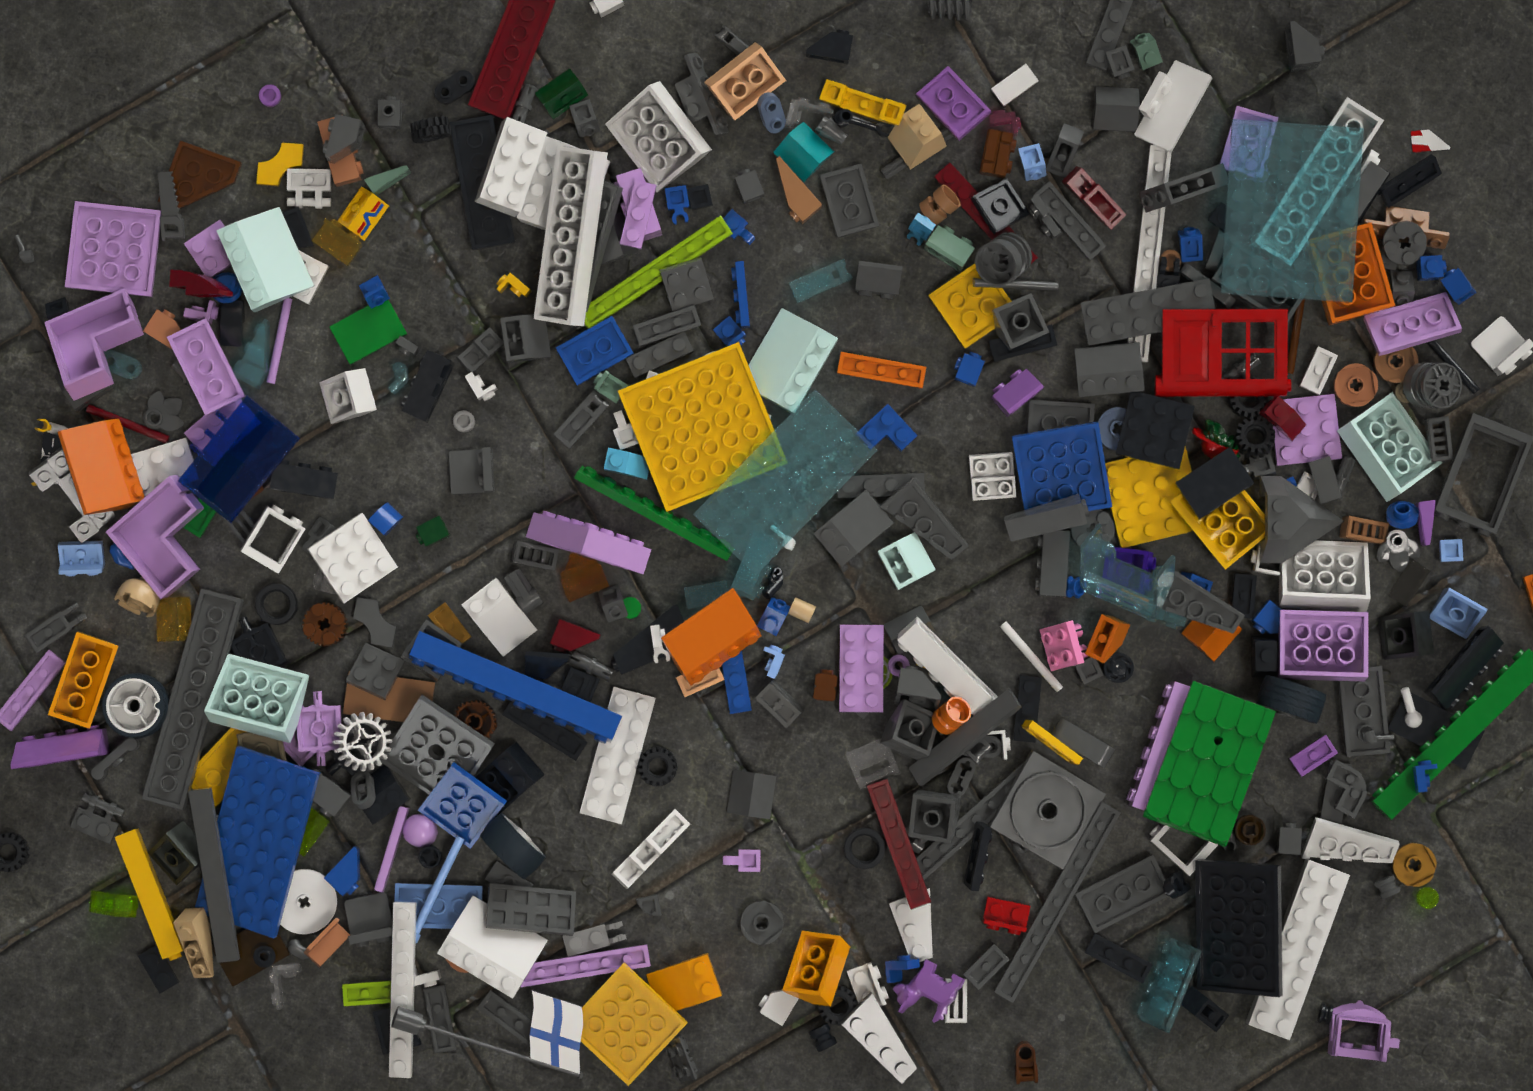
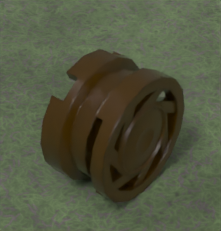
M1244 815L1237 819L1233 831L1239 842L1252 846L1263 840L1266 828L1263 821L1257 816Z

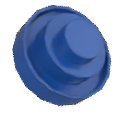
M229 272L221 273L213 278L233 292V297H213L216 301L231 303L241 296L242 288L235 274Z
M1394 502L1387 508V522L1395 528H1410L1418 522V508L1410 502Z

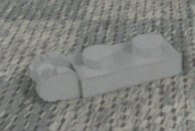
M622 921L574 932L573 936L563 935L568 957L610 946L611 943L627 939L625 934L616 935L613 938H609L607 930L618 929L623 926Z

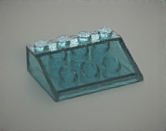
M1170 937L1169 941L1166 940L1161 950V953H1164L1161 962L1157 961L1153 973L1156 975L1153 982L1149 981L1145 993L1148 995L1145 1002L1141 1001L1137 1014L1140 1016L1138 1019L1170 1033L1202 951L1172 937Z

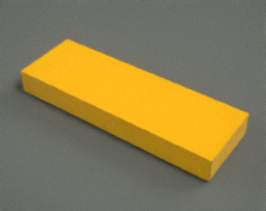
M1025 720L1022 724L1024 730L1068 763L1079 765L1083 758L1033 720Z

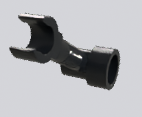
M841 109L833 116L834 122L840 128L854 124L873 130L881 137L889 136V134L882 131V127L892 126L888 123H876L854 116L848 109ZM842 114L846 116V120L843 119Z

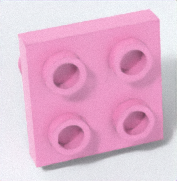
M1073 620L1039 629L1051 671L1084 663L1083 658L1088 657L1085 655V652H1081L1086 650L1087 646L1084 644L1079 645L1078 637L1083 635V630L1076 632L1077 629L1082 627L1078 623L1074 624Z

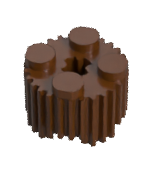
M324 602L310 607V611H306L307 615H304L305 619L302 620L304 621V624H302L303 632L307 639H311L310 642L316 645L326 647L337 644V641L340 642L341 638L344 639V634H347L345 631L348 630V623H346L348 619L345 618L346 614H343L344 611L340 610L341 608L337 607V605ZM327 618L330 628L322 630L321 622Z
M479 700L466 701V704H461L462 707L458 706L459 710H456V714L453 716L468 726L472 722L471 717H479V727L473 726L471 728L487 739L492 737L491 734H494V731L497 729L498 719L495 718L496 714L493 713V709L491 710V706Z

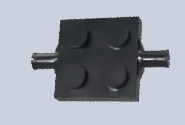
M247 617L239 620L244 632L232 641L231 647L235 656L277 667L288 662L269 623H265L258 628H251Z
M360 724L361 728H364L368 735L376 734L373 728L366 724ZM354 727L349 731L346 743L354 739ZM360 736L361 740H358V743L354 745H364L371 738L362 739ZM378 740L371 745V757L377 751ZM358 749L349 750L354 757L365 760L364 755H361ZM330 750L335 762L326 770L327 772L331 771L329 773L331 776L341 767L352 776L361 771L360 766L357 770H352L353 763L348 767L344 766L347 759L338 760L342 753H335L334 750Z

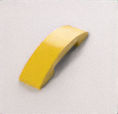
M826 79L819 100L841 109H848L854 114L897 126L900 125L907 106L887 98L882 99L848 88L844 84Z

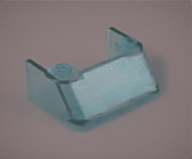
M1097 524L1081 545V588L1088 594L1146 619H1155L1161 612L1174 581L1175 556L1171 554L1163 566H1157L1153 573H1150L1117 559L1114 546L1109 542L1101 540L1102 525Z

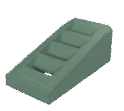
M405 165L368 177L364 181L372 193L377 196L411 174V171Z

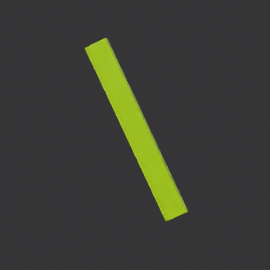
M720 215L592 301L585 315L584 324L589 329L604 321L663 281L660 274L661 269L698 258L731 236L733 233Z

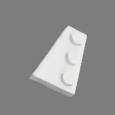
M906 897L889 903L910 959H919V962H922L925 959L933 958L931 904L911 910Z

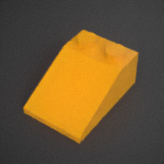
M708 953L646 974L650 987L676 1011L722 996Z

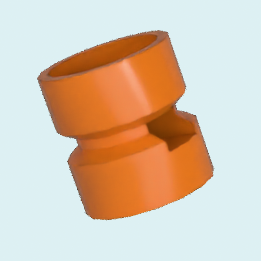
M960 697L950 698L933 712L932 723L934 727L942 734H952L970 719V706Z

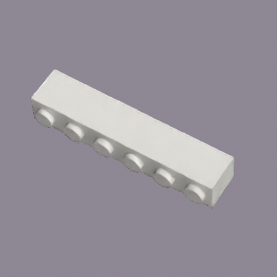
M918 617L898 634L899 647L904 652L909 651L914 656L913 660L921 668L924 666L929 671L928 674L936 683L939 681L944 686V691L951 698L960 697L969 704L973 716L998 697Z

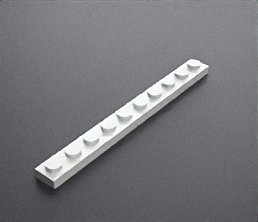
M1150 145L1145 190L1168 182L1172 152H1168L1155 145ZM1143 206L1133 293L1156 289L1165 207L1146 213ZM1151 334L1128 338L1127 343L1140 342L1141 359L1144 363L1148 362Z

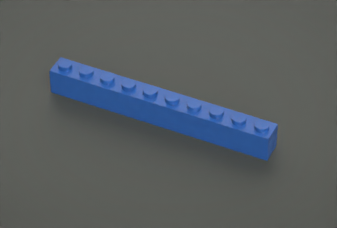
M419 631L409 654V658L412 659L411 663L419 667L429 666L432 668V672L444 676V674L453 676L452 680L457 683L464 684L467 682L472 684V688L476 691L484 693L486 690L493 693L492 697L500 701L510 700L514 702L513 706L525 710L527 707L534 710L533 714L538 717L545 718L548 716L553 718L554 723L563 727L566 724L574 727L575 732L582 735L589 733L594 736V740L604 744L607 741L611 743L622 718L617 713Z

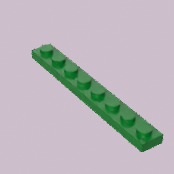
M582 466L574 479L725 561H728L735 549L731 547L728 541L713 537L706 529L696 528L691 521L674 516L672 511L666 512L665 508L661 509L654 505L655 503L652 500L635 495L632 489L617 485L616 481L610 477L600 476L591 467Z

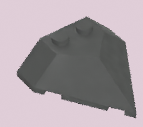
M1259 476V498H1265V540L1260 541V563L1281 564L1344 522L1282 476Z

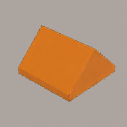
M1192 620L1181 634L1214 662L1241 632L1242 628L1238 626L1234 633H1230Z

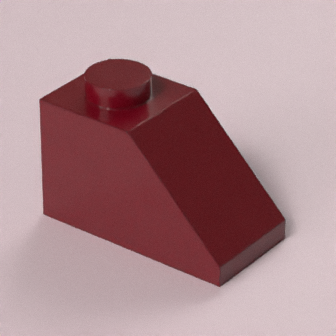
M1273 396L1259 412L1290 441H1293L1306 426L1297 412L1279 396Z
M559 619L550 643L555 645L554 650L565 654L567 650L572 652L599 640L601 635Z

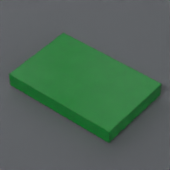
M389 300L372 309L368 305L330 326L350 365L393 343L399 336L404 337L407 335Z

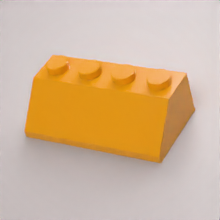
M77 631L48 715L90 729L118 645Z

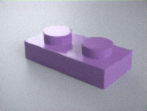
M1324 735L1290 757L1289 760L1300 777L1338 754L1327 735Z

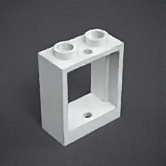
M273 505L272 508L266 506L240 551L279 574L305 528L302 527L303 522L294 516L290 519L283 515L284 510ZM269 514L296 529L278 562L250 546Z
M1157 825L1150 832L1152 837L1149 841L1188 876L1195 871V860L1206 859L1218 846V844L1206 840V843L1184 864L1159 841L1170 827Z

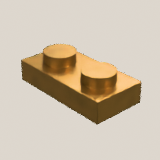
M446 602L428 615L437 627L461 643H465L472 637Z

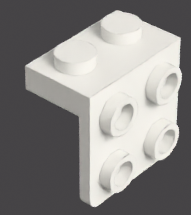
M1502 316L1497 318L1471 342V347L1497 376L1503 373L1508 375L1517 367L1514 363L1520 358L1524 361L1533 353L1531 350L1533 342L1530 338L1524 340Z

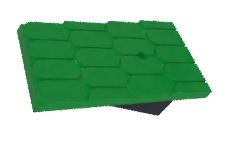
M1192 681L1142 817L1226 847L1276 711Z

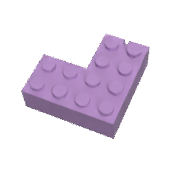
M125 288L44 322L64 387L73 401L114 384L104 351L144 335L134 303Z
M178 475L167 477L106 531L108 536L160 599L172 595L200 570L173 537L204 509L193 493H186L189 491V488Z
M543 511V514L533 513L526 535L527 538L584 555L619 568L644 574L651 549L643 547L644 542L635 539L629 542L630 538L618 533L614 536L615 533L604 528L598 531L599 527L586 522L584 524L582 521L572 518L570 520V518L557 515L555 518L556 514Z

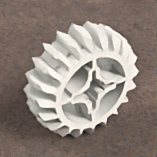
M360 712L358 718L354 713L351 714V720L347 717L343 719L345 725H337L341 732H334V735L339 737V740L333 741L334 745L339 744V748L335 749L334 752L342 753L338 757L339 761L347 759L344 766L348 767L353 763L352 770H357L359 766L361 771H366V766L369 770H373L374 763L377 766L382 765L379 757L383 760L388 758L383 752L391 751V748L386 746V743H392V739H386V735H390L391 732L390 730L383 731L387 726L386 723L378 725L381 720L380 717H376L373 720L372 713H369L365 718V713ZM360 724L370 726L376 734L368 735L364 728H361ZM354 727V739L346 743L347 735L351 728ZM360 736L362 739L371 738L364 745H354L358 743V740H361ZM378 740L377 751L371 757V745ZM358 749L361 755H364L365 760L354 757L349 750Z

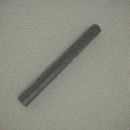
M981 278L973 279V287L1058 291L1059 288L1058 282L1013 280L1004 286H993Z

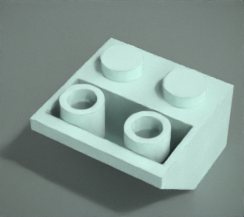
M915 532L877 551L897 591L936 570Z

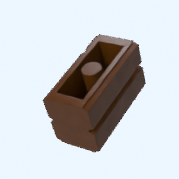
M988 129L979 174L1005 179L1006 173H1011L1013 161H1009L1010 152H1015L1017 140H1013V133Z
M820 669V673L815 675L814 685L816 687L813 692L815 700H835L836 690L834 687L837 686V676L833 675L834 670Z

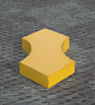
M281 143V148L274 158L266 162H258L256 184L279 186L287 169L302 167L304 145Z

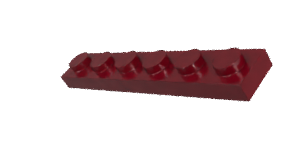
M951 163L947 164L934 176V179L941 186L943 184L947 185L957 195L961 203L960 207L991 240L1002 233H1015L1010 227H1007L993 235L971 201V197L978 192ZM1033 252L1031 264L1038 259Z
M888 779L868 785L867 788L910 909L913 910L932 903Z

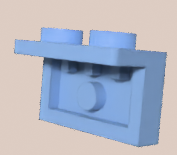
M80 541L58 543L59 575L75 576L77 574H87L95 576L103 572L105 566L103 541H85L82 544Z

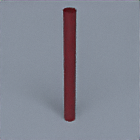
M89 404L86 409L87 413L105 420L120 419L122 427L165 444L169 441L170 436L96 406Z

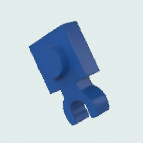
M686 185L665 188L668 211H675L672 216L673 224L677 225L676 218L678 216H683L685 223H688V214L683 209L690 208Z

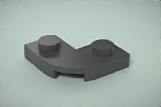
M1335 759L1325 777L1326 780L1344 788L1334 808L1355 819L1367 795L1366 783L1359 771Z

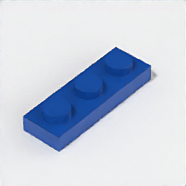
M744 261L735 262V267L731 268L732 281L737 280L738 288L733 289L734 302H739V310L735 311L736 324L741 323V329L750 328Z
M741 650L737 656L730 658L722 664L730 714L752 711Z

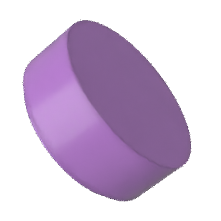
M265 85L259 92V99L263 105L274 107L281 101V92L274 85Z

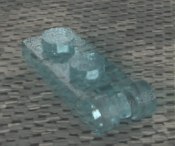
M839 260L790 282L789 286L797 304L852 280L851 273H848L845 268L847 265L845 260ZM835 270H837L840 275V277L834 279L832 275V272Z

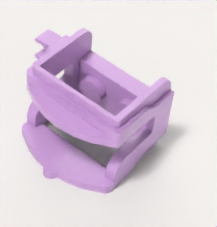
M1358 1000L1356 1003L1344 1004L1333 1008L1329 1026L1327 1053L1331 1056L1386 1062L1389 1047L1399 1048L1400 1039L1390 1038L1391 1021L1386 1019L1383 1013L1371 1006L1364 1005L1361 1000ZM1342 1020L1379 1024L1376 1050L1375 1046L1362 1044V1048H1355L1353 1043L1340 1042Z

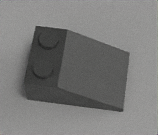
M865 490L819 528L814 535L842 567L894 522L871 494Z

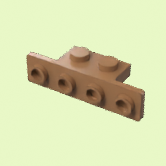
M1386 206L1384 222L1364 219L1362 223L1363 225L1372 222L1376 238L1382 239L1384 232L1390 225L1401 221L1414 222L1422 228L1426 235L1427 247L1445 249L1450 236L1449 232L1429 229L1430 212L1391 206L1388 208ZM1409 237L1405 239L1400 238L1399 242L1409 243Z

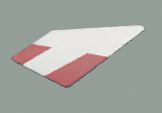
M1430 130L1411 131L1413 152L1450 149V146Z

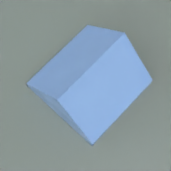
M1444 588L1430 613V619L1467 639L1487 612V608L1451 588Z

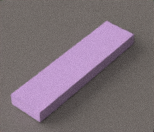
M48 650L0 709V723L8 730L13 731L63 669L66 662L51 650Z
M400 806L375 884L374 889L376 891H385L402 835V829L408 816L409 807Z

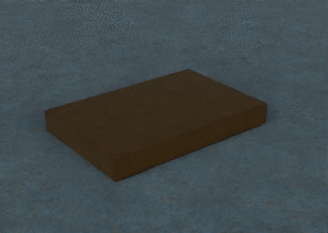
M246 929L236 935L240 959L238 961L221 962L220 965L232 987L266 969L259 967L253 958L255 950L260 946H269L275 951L276 959L273 964L291 954L279 932L276 938H271ZM266 953L261 954V959L266 961L268 955Z

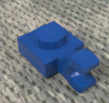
M731 209L723 218L733 233L730 237L735 240L739 235L747 244L751 245L755 240V236L745 229L748 222Z

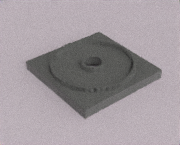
M421 695L393 738L392 743L388 746L391 748V751L384 752L388 758L380 760L381 763L427 794H430L453 762L474 776L495 743L424 695ZM437 744L443 747L445 755H436L432 751V745Z
M1031 750L988 826L1063 870L1106 794ZM1046 803H1053L1056 809L1053 817L1046 819L1042 815V807Z

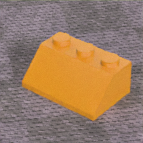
M802 931L782 991L811 1004L831 1007L850 946L839 935Z

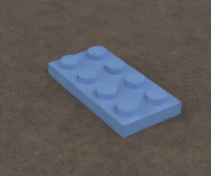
M395 883L394 902H416L417 920L433 884ZM443 884L422 928L452 929L473 895L483 901V886Z

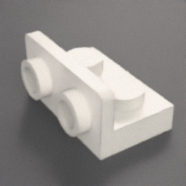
M869 962L847 970L858 1004L872 992L880 1006L886 1005L885 999L889 997L885 986L880 987L878 979L881 978L877 965L872 966V963Z

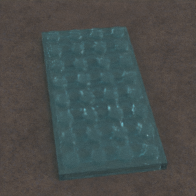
M814 390L693 515L756 576L870 459L877 449L820 393Z

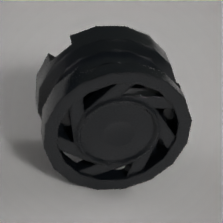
M1114 653L1103 663V674L1111 682H1125L1133 675V661L1124 653Z

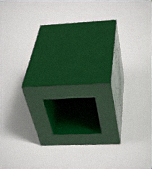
M437 516L416 527L418 532L415 535L420 545L425 544L427 548L451 536L441 516Z

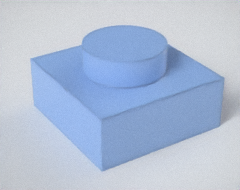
M1462 539L1439 540L1440 562L1463 561Z

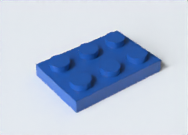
M613 316L556 347L577 386L634 354Z

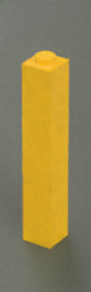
M139 828L116 836L115 840L162 960L169 958V961L182 957L181 952L184 950L173 923L175 920Z

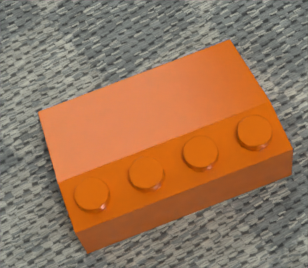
M1372 222L1306 241V248L1329 326L1395 306Z
M120 419L104 420L58 431L84 515L128 509L137 505L145 498Z
M732 588L661 637L677 669L691 686L694 683L700 682L711 671L720 668L730 658L737 656L741 650L754 644L762 635L737 592Z

